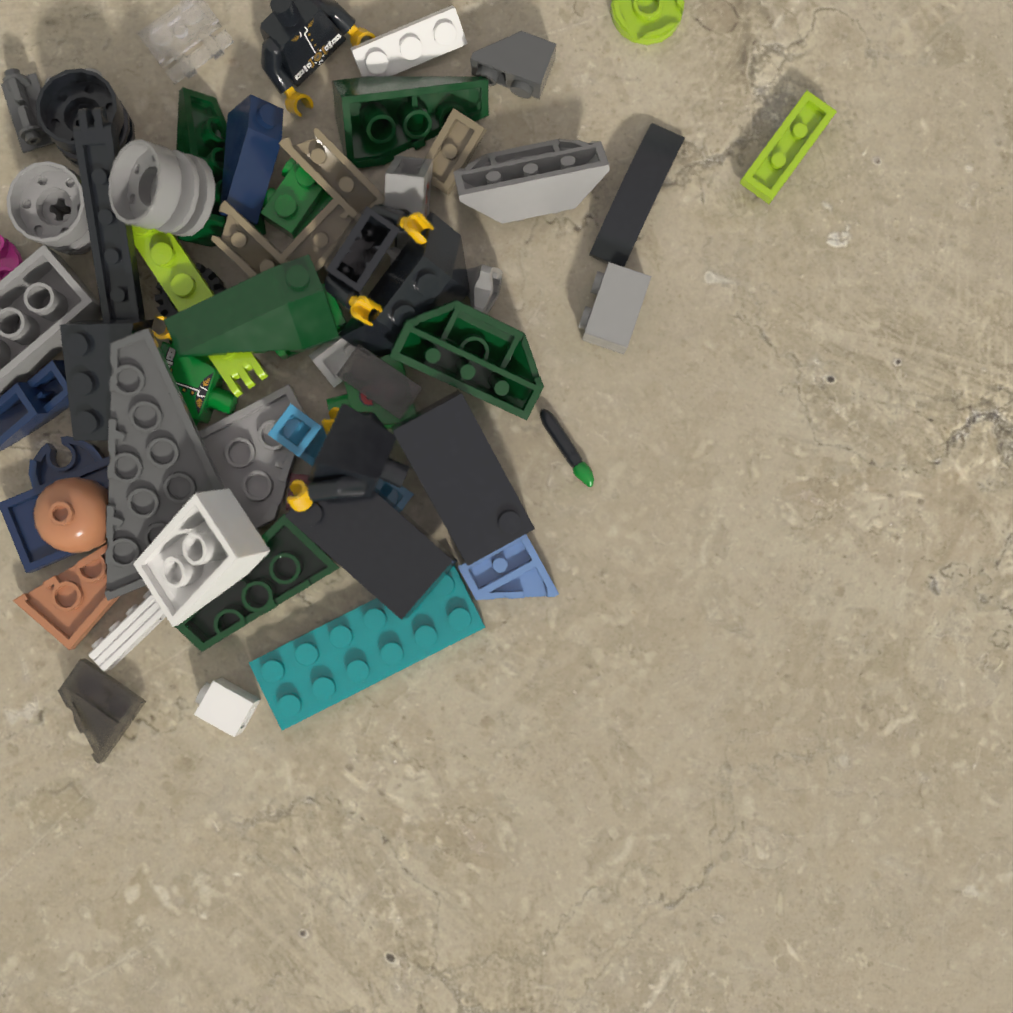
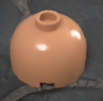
M81 477L59 479L45 487L36 500L33 511L35 528L41 538L57 550L69 553H83L93 548H98L107 541L106 515L109 491L98 482Z

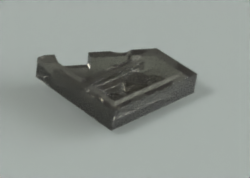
M86 658L78 661L58 690L66 707L73 712V721L80 734L84 732L94 751L91 754L94 761L99 764L106 760L146 703L143 698L106 672H103V670Z

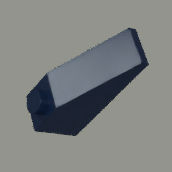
M250 94L232 109L227 116L221 204L224 200H227L255 226L260 216L280 149L278 143L282 140L284 109ZM220 212L221 215L228 216V214Z

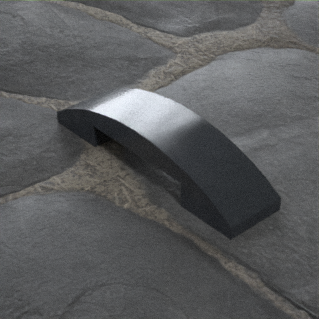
M651 123L613 200L589 256L606 264L611 262L625 267L685 137Z

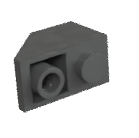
M523 31L517 32L473 52L470 59L471 73L475 77H487L489 86L499 84L509 88L513 94L521 98L528 99L534 97L540 100L555 61L556 43Z

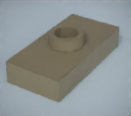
M454 108L425 156V159H433L431 185L447 195H450L456 184L453 172L467 166L487 132V129Z

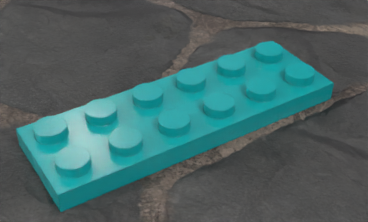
M454 565L409 618L399 619L382 602L375 598L249 662V665L283 731L484 629L486 626Z

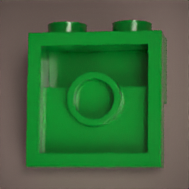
M291 157L283 167L282 176L284 180L277 190L273 187L267 190L261 214L269 224L294 240L333 198Z

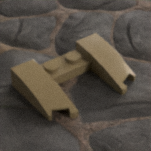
M318 128L313 129L314 139L292 145L288 137L278 143L333 198L283 252L227 200H224L220 206L219 211L228 214L222 237L212 235L211 240L250 278L272 267L308 254L316 272H318L324 266L327 257L351 220L366 206L371 208L373 205L385 202V196Z

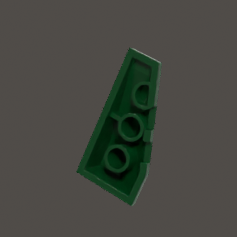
M367 76L332 81L335 117L343 154L357 168L385 165L393 161L394 156L414 147L417 150L425 146V141L438 136L453 108L474 122L489 116L487 77Z
M185 87L179 90L176 150L185 154L195 155L207 162L212 170L215 181V201L210 217L203 228L193 236H177V239L215 247L217 245L211 240L212 235L222 237L227 217L221 215L219 211L227 122L215 97ZM260 212L255 227L265 235L264 217Z
M309 254L272 267L164 319L179 357L227 355L228 353L253 352V354L280 350L299 352L339 338L323 286Z

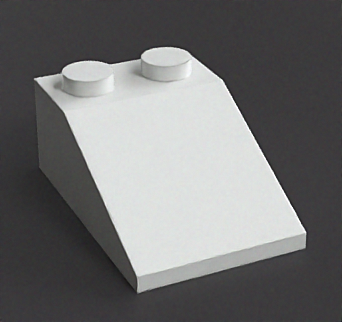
M227 488L195 493L133 564L171 626L174 627L181 624L249 574L270 552V549L231 490Z

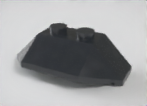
M430 212L426 219L435 229L427 228L421 232V235L427 242L425 244H418L411 237L368 294L367 298L382 307V312L376 309L370 311L368 320L373 325L368 326L352 316L339 333L342 339L369 357L390 354L405 320L455 299L462 302L470 292L461 235L433 212Z

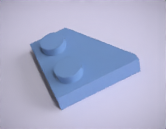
M527 534L469 566L465 562L458 565L476 600L555 597L559 595Z

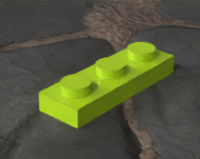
M806 90L743 176L740 184L770 204L837 111Z

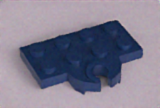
M70 436L61 437L62 444L69 448L72 453L71 462L62 468L56 461V448L53 444L46 443L41 447L33 460L30 459L28 474L33 489L0 502L1 513L26 573H33L78 554L53 548L41 538L35 528L33 511L36 500L45 487L59 479L81 477L96 481L109 491V479H107L109 456L105 457L100 448L88 440L74 441L73 437Z

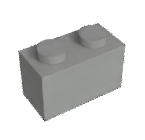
M608 262L605 273L597 271L590 292L597 295L593 308L585 306L578 327L585 330L582 340L624 354L630 342L652 276Z

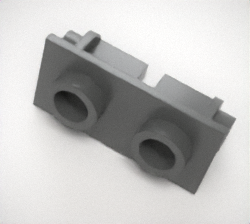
M16 68L6 70L1 87L22 152L27 153L54 144L44 132L37 119L36 101L41 85L36 72L25 76L20 74L19 69Z

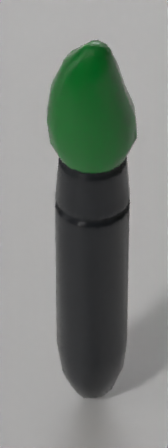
M541 409V422L563 457L566 458L568 464L573 468V474L586 486L592 487L594 476L590 466L582 461L579 452H577V449L556 417L549 410Z

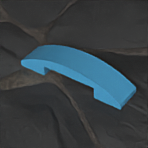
M291 403L268 433L270 437L312 467L327 436L321 425ZM381 479L378 480L375 486L401 510H403L414 495L404 486L399 488Z

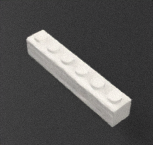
M150 590L143 595L145 600L140 605L135 604L126 612L127 617L122 622L117 621L109 628L110 633L105 638L101 637L92 644L93 650L88 656L94 660L103 672L112 670L166 618Z

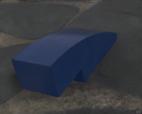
M64 360L50 361L29 381L17 382L0 397V451L33 433L69 408Z

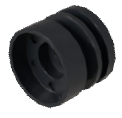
M82 68L65 70L51 77L41 88L36 101L37 119L44 132L56 144L65 158L78 168L73 128L80 125L78 110L81 108H89L92 116L95 107H104L106 109L108 122L115 123L117 127L120 150L130 141L135 140L134 123L110 83L97 72Z

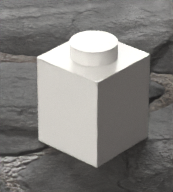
M219 678L213 680L211 684L208 682L204 684L195 700L200 705L194 715L236 737L243 733L261 699L228 680Z

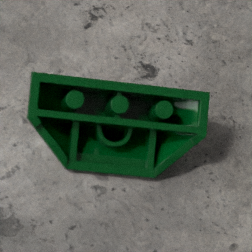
M456 299L405 320L389 354V357L524 420L528 419L544 388L525 333Z

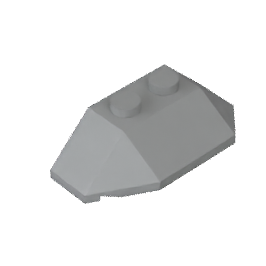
M555 139L487 153L470 162L465 168H459L453 173L460 202L503 224L575 209L610 171V167L601 141L587 143L581 140Z

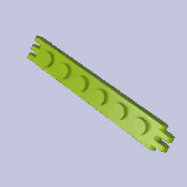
M131 225L135 247L178 312L215 295L176 235L163 233L155 228L146 229ZM253 352L228 353L227 355L208 356L237 398L244 394L241 386L236 381L240 377L245 385L251 389L256 383L249 371L254 369L256 375L261 380L269 376Z

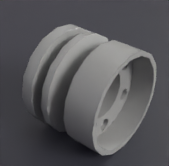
M139 139L130 141L125 145L114 160L109 176L108 195L111 209L120 221L128 225L146 229L155 228L163 233L186 237L193 236L201 230L210 217L215 201V181L212 170L204 159Z
M50 161L33 163L21 170L11 182L6 198L8 215L15 229L26 238L44 244L48 248L61 253L78 255L91 251L80 175L64 165Z

